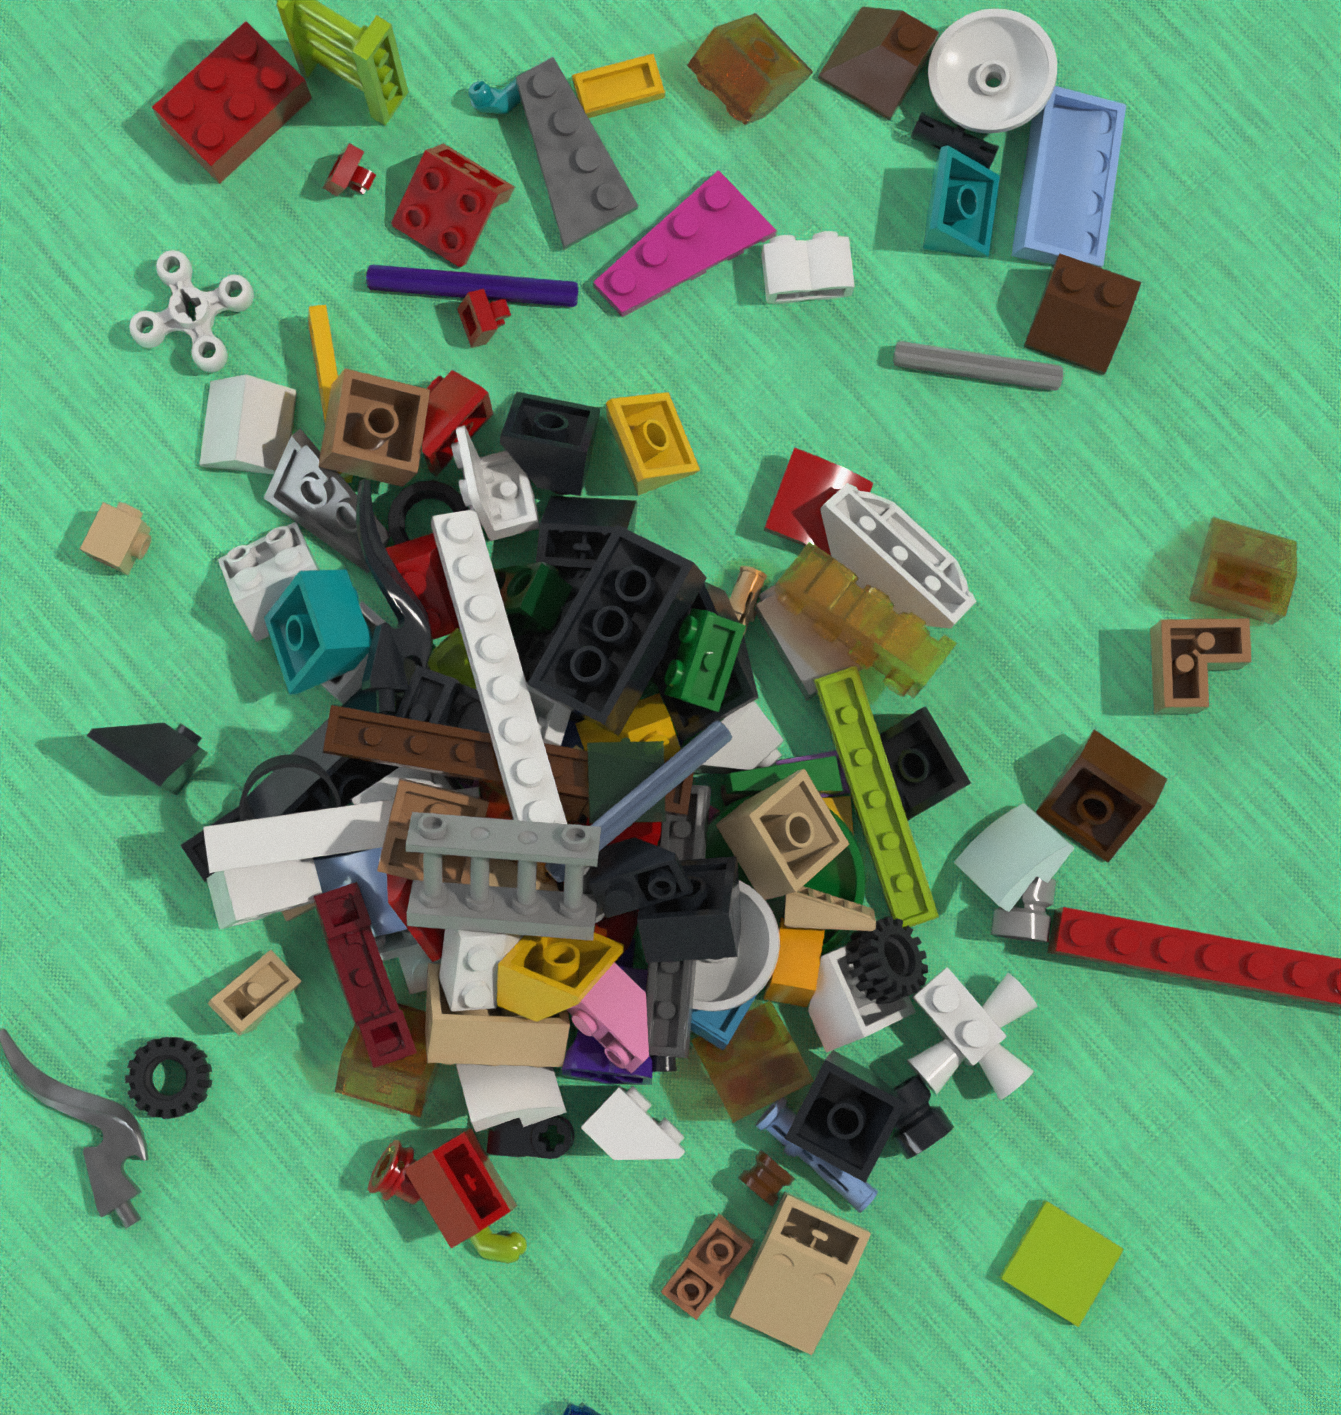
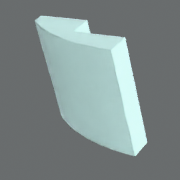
M1023 803L998 818L982 831L966 847L954 863L998 906L1010 912L1037 876L1048 883L1075 847Z

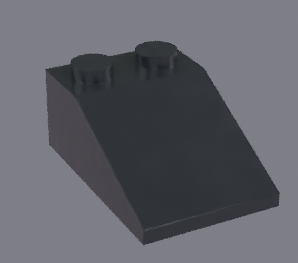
M704 582L691 608L710 611L717 616L739 623L726 592ZM744 635L719 712L664 695L667 686L665 680L654 678L679 738L683 741L706 729L713 722L720 721L759 698Z

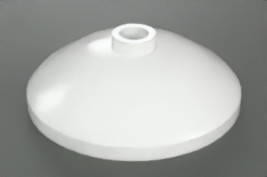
M1007 9L976 11L955 21L937 40L929 60V86L939 109L955 124L979 133L1006 132L1020 127L1033 119L1051 98L1057 80L1056 52L1047 33L1031 18ZM993 78L1001 81L997 87L992 88L986 85L987 81Z
M739 881L741 934L738 957L718 960H697L693 1009L712 1012L738 1007L757 995L767 984L775 970L780 950V935L776 918L763 897L752 887Z

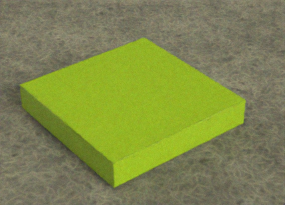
M1044 1200L999 1278L1079 1327L1124 1249Z

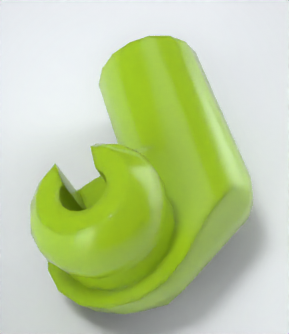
M489 1226L469 1238L484 1259L507 1264L518 1261L519 1255L524 1254L527 1249L526 1240L520 1233L512 1232L507 1236L493 1234Z

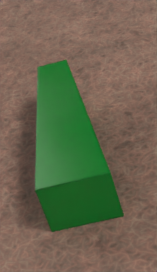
M836 756L734 772L724 776L727 794L760 793L801 769L806 770L820 795H836L842 792L843 789Z

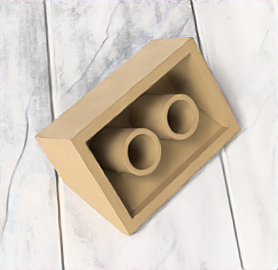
M428 963L425 1021L427 1063L447 1065L482 1064L489 1066L514 1065L538 1068L563 1067L570 1028L567 1010L538 1022L499 1006L493 1009L451 1011L439 979L441 963Z

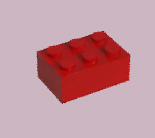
M245 21L155 103L152 109L161 126L220 184L304 107L312 97L306 80Z

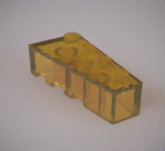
M808 542L776 583L774 591L780 595L777 601L790 613L798 616L802 612L815 623L812 628L825 640L833 643L837 639L849 648L850 651L847 655L860 667L869 670L872 666L884 675L883 683L895 694L901 697L908 694L915 698L957 643L946 635H943L939 641L931 637L929 630L925 627L927 624L923 619L912 612L910 614L905 612L898 614L892 610L895 606L888 595L871 585H866L862 589L856 585L859 580L856 573L811 542Z

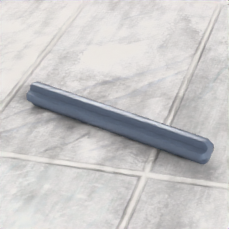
M719 720L713 722L596 820L591 826L601 827L599 851L730 742L732 735L728 728ZM546 863L545 867L549 874L557 882H563L565 864Z

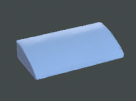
M1055 86L1051 98L1045 107L1031 120L1011 256L1054 264L1059 253L1091 265L1103 267L1126 104Z

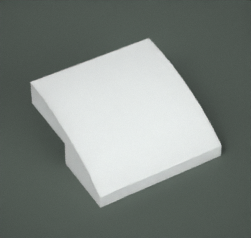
M456 1064L475 1132L516 1118H520L523 1127L566 1113L553 1067Z

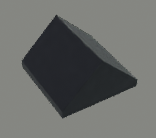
M926 706L879 735L907 821L971 784Z

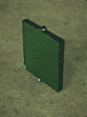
M625 737L620 742L587 743L589 824H593L664 764V741L630 742V739ZM665 796L633 823L666 822Z

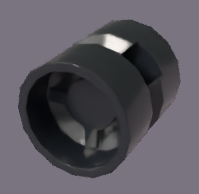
M919 1074L910 1077L893 1088L907 1101L894 1127L896 1130L892 1137L906 1159L912 1158L926 1150L954 1128L940 1106L929 1105L931 1093Z

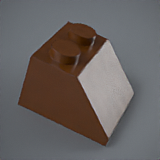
M1059 253L1051 268L1024 347L1105 375L1129 320L1142 282Z
M1094 729L1070 759L1035 813L1109 863L1155 807L1167 778Z

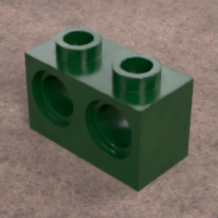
M545 562L493 569L512 635L551 632L560 615L561 607L564 606L573 588L559 577L560 572Z

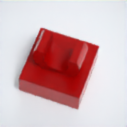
M349 143L340 152L322 188L338 196L348 186L364 195L365 191L370 189L376 177L373 172L358 166L364 151Z
M484 289L468 292L457 308L471 348L486 345L498 327L505 325L503 318L511 316L506 299L489 303Z

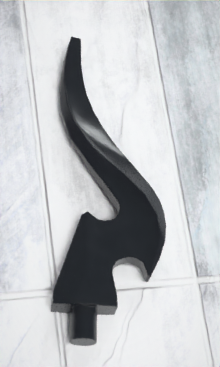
M363 479L359 482L356 502L358 540L365 561L375 581L397 617L398 626L393 628L387 622H384L375 627L362 679V691L376 692L377 713L388 715L395 713V694L409 690L403 664L405 658L414 661L416 666L426 668L431 655L433 638L430 621L424 606L397 570L382 543L373 513L370 480Z

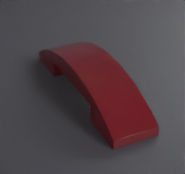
M355 882L314 896L313 899L341 989L372 1068L376 1069L417 1054L403 1011L399 1010L370 928L372 923L358 883Z

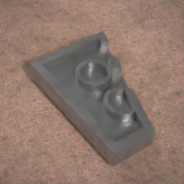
M300 428L291 435L264 499L366 573H369L370 569L365 561L358 540L356 525L357 494L337 471L318 467L321 452ZM374 516L384 547H386L391 535Z

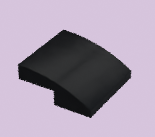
M418 665L416 666L408 685L409 690L405 692L395 715L396 717L489 733L476 689L462 685L457 679ZM444 775L469 786H472L474 782L471 779Z

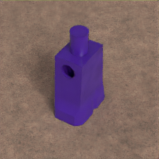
M632 938L629 948L616 961V964L646 992L648 969L633 968L636 940ZM578 1030L574 1043L566 1051L562 1067V1075L607 1085H652V1059L650 1056L631 1074L626 1068L622 1069L614 1065L607 1058L604 1052L605 1048L593 1036H587L580 1030Z

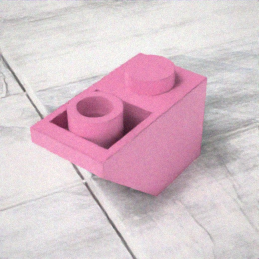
M614 962L581 1002L566 1010L572 1015V1022L578 1030L587 1036H593L605 1048L604 1052L607 1058L614 1065L622 1069L626 1068L632 1074L649 1057L646 992Z

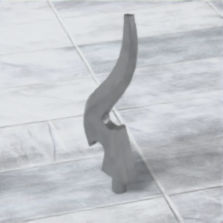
M6 1029L1 1030L0 1042L14 1074L27 1091L43 1104L102 1130V1142L96 1147H85L83 1150L97 1211L100 1216L104 1217L115 1211L125 1229L140 1221L141 1217L130 1200L142 1193V1191L124 1171V1163L132 1155H137L143 1161L148 1160L144 1132L137 1119L127 1108L113 1100L75 1089L46 1075L35 1067L20 1051Z

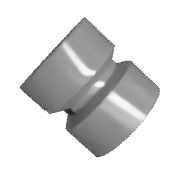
M1036 876L1010 912L1001 907L995 909L991 935L1032 942H1049L1052 918L1045 912L1046 908L1054 903L1056 880L1051 879L1046 883Z

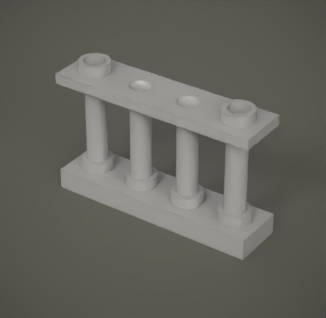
M412 812L406 840V852L423 853L424 881L413 880L407 909V926L593 941L597 899L594 894L583 893L584 866L597 867L601 827ZM442 854L470 857V884L442 882ZM489 858L518 860L517 888L489 886ZM537 862L565 864L564 892L536 890Z

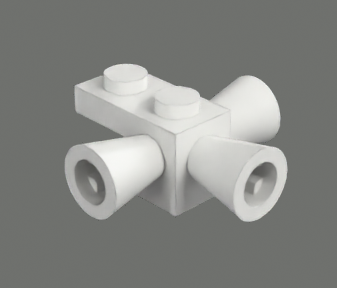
M948 967L943 969L912 996L939 1028L937 1032L944 1039L907 1060L916 1074L920 1075L924 1083L934 1094L937 1095L962 1061L969 1066H974L979 1062L999 1100L1014 1092L1033 1074L1034 1071L999 1044L1007 1037L1000 1029L1001 1027L1038 1007L1028 991L1011 974H1006L982 1007Z

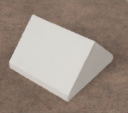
M247 374L210 381L199 465L207 468L274 474L292 435L297 391Z

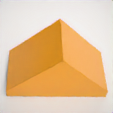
M784 918L780 919L779 957L775 970L765 986L764 1000L801 1007L808 1006L816 991L825 929L784 926Z

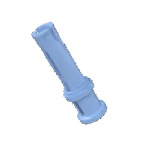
M780 1096L763 1113L755 1126L759 1130L766 1129L785 1146L783 1152L788 1156L800 1157L825 1182L842 1195L858 1213L862 1212L874 1200L878 1190L873 1188L868 1182L864 1183L787 1141L785 1137L797 1115L786 1106L787 1100Z

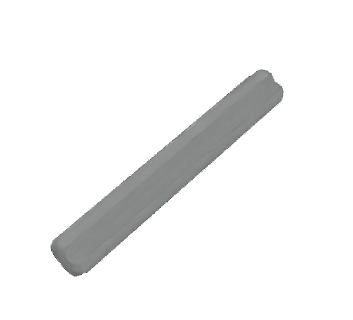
M904 341L897 342L894 349L893 363L899 367L1054 391L1060 388L1063 380V367L1059 365Z

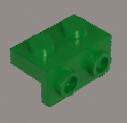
M692 608L690 615L685 617L680 626L679 640L681 643L676 658L670 662L665 673V684L667 686L664 695L719 712L746 625L717 616L710 611Z

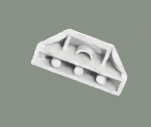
M847 483L821 507L820 510L833 563L896 622L951 629L976 603L973 593L969 592L967 580L958 561L893 501L870 492L858 491L857 487Z

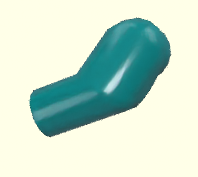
M516 78L503 89L490 88L484 81H477L468 90L471 105L479 112L507 114L521 102Z

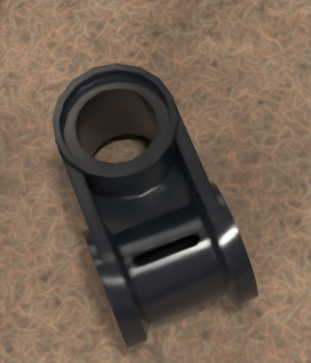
M559 1115L523 1127L520 1118H516L489 1128L486 1152L509 1157L529 1156L554 1159L564 1155L571 1148L575 1139V1130L568 1119ZM552 1125L557 1126V1133L565 1137V1141H560L555 1148L550 1147L548 1139L542 1138V1133L547 1132Z

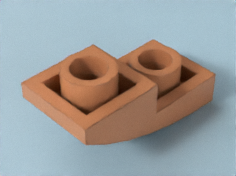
M718 1213L663 1287L661 1293L697 1320L723 1287L729 1275L750 1250L754 1240Z

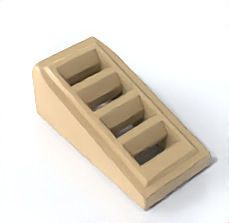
M804 886L795 893L785 895L784 926L873 931L876 928L874 909Z

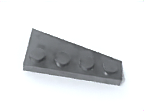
M554 57L517 76V88L536 148L538 162L559 229L563 250L637 210L638 204Z

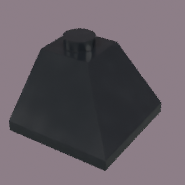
M516 392L500 436V444L537 488L551 490L558 495L571 494L581 496L588 473L601 408Z
M166 723L92 728L87 735L156 785L175 795L179 794L208 753L198 746L202 737L181 723L176 730Z
M832 1050L818 1072L785 1139L866 1183L907 1101L873 1071Z

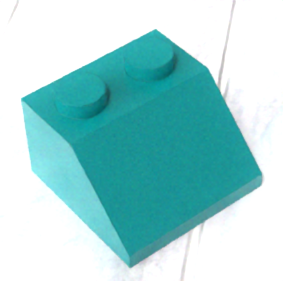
M347 569L299 571L264 617L289 695L301 693L354 670L370 650L372 633L364 620L359 605L358 593L352 585Z

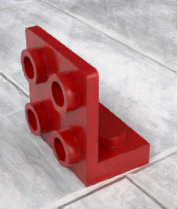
M443 143L424 151L391 224L394 228L458 267H462L467 264L493 209L508 202L515 186Z

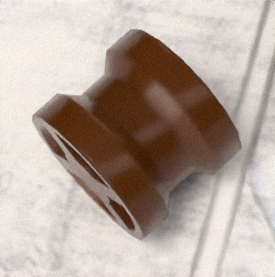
M760 1150L755 1156V1165L750 1170H744L738 1178L773 1207L778 1201V1192L783 1186H790L795 1178L765 1152Z

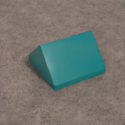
M950 146L941 147L934 167L923 249L975 257H989L1000 175Z

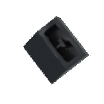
M551 496L540 522L536 562H545L552 565L560 572V576L564 578L566 573L570 571H575L576 573L578 569L591 571L616 525L635 533L637 501Z

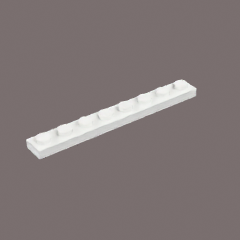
M475 509L432 516V531L513 818L520 821L567 824L477 512Z

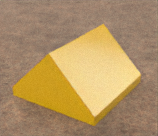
M669 392L611 398L606 402L607 420L638 496L700 471Z

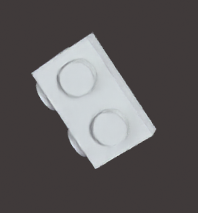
M465 425L457 427L458 442L452 443L451 447L457 468L462 469L464 479L459 481L461 495L465 506H470V510L475 509L480 525L483 526L489 540L494 541L539 529L540 522L532 485L526 473L507 451L479 457Z

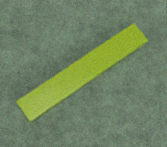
M854 665L813 679L890 916L893 920L897 918L903 920V927L907 925L913 927L939 918L857 666Z

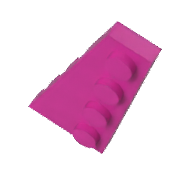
M718 170L593 282V286L624 317L671 292L672 288L689 279L692 281L705 274L706 270L743 254L745 249L775 237L777 230Z

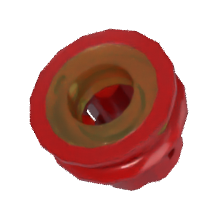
M394 1140L386 1148L372 1172L368 1185L369 1193L379 1192L384 1201L389 1200L395 1195L411 1205H415L421 1197L404 1170L417 1161L413 1159L415 1151L412 1147L403 1148L399 1140Z

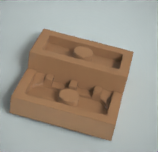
M399 778L377 871L411 880L424 881L423 853L406 852V840L412 812L485 818L489 800ZM442 854V882L470 884V857Z

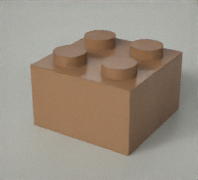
M345 368L331 385L318 467L403 487L418 473L430 390Z

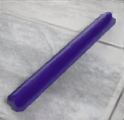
M370 265L366 274L367 287L370 290L465 298L468 292L484 289L488 300L506 299L508 302L567 307L576 306L579 295L578 283L574 281L384 265Z

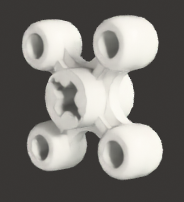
M166 251L157 259L156 270L162 282L172 290L168 308L156 313L145 310L135 314L130 321V334L137 344L142 347L153 348L160 345L165 336L170 332H185L192 338L191 354L196 365L205 372H217L226 364L228 353L223 342L212 333L211 327L214 325L215 316L226 310L242 312L248 309L254 299L253 288L246 278L233 274L222 279L219 287L215 290L208 292L200 291L192 285L191 277L193 270L186 255L180 251ZM173 266H180L176 272H169ZM242 290L239 296L230 297L233 291ZM189 302L196 306L195 321L188 317L189 311L187 308H189ZM153 326L149 333H142L145 327ZM215 350V354L212 357L204 358V354L207 351Z

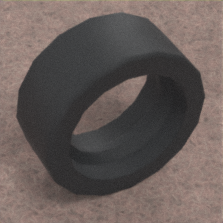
M435 480L418 481L404 488L393 500L388 513V529L395 545L410 540L405 532V518L414 504L424 499H436L448 505L453 512L469 510L464 504L462 495L450 485Z

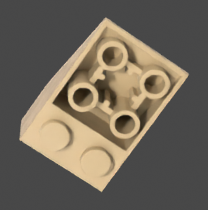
M784 1191L729 1317L812 1355L856 1270L871 1233L855 1223Z

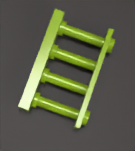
M277 0L276 6L300 73L308 78L317 64L323 66L363 91L371 118L386 126L408 94L392 24L376 15L369 27L364 25L360 28L317 0Z

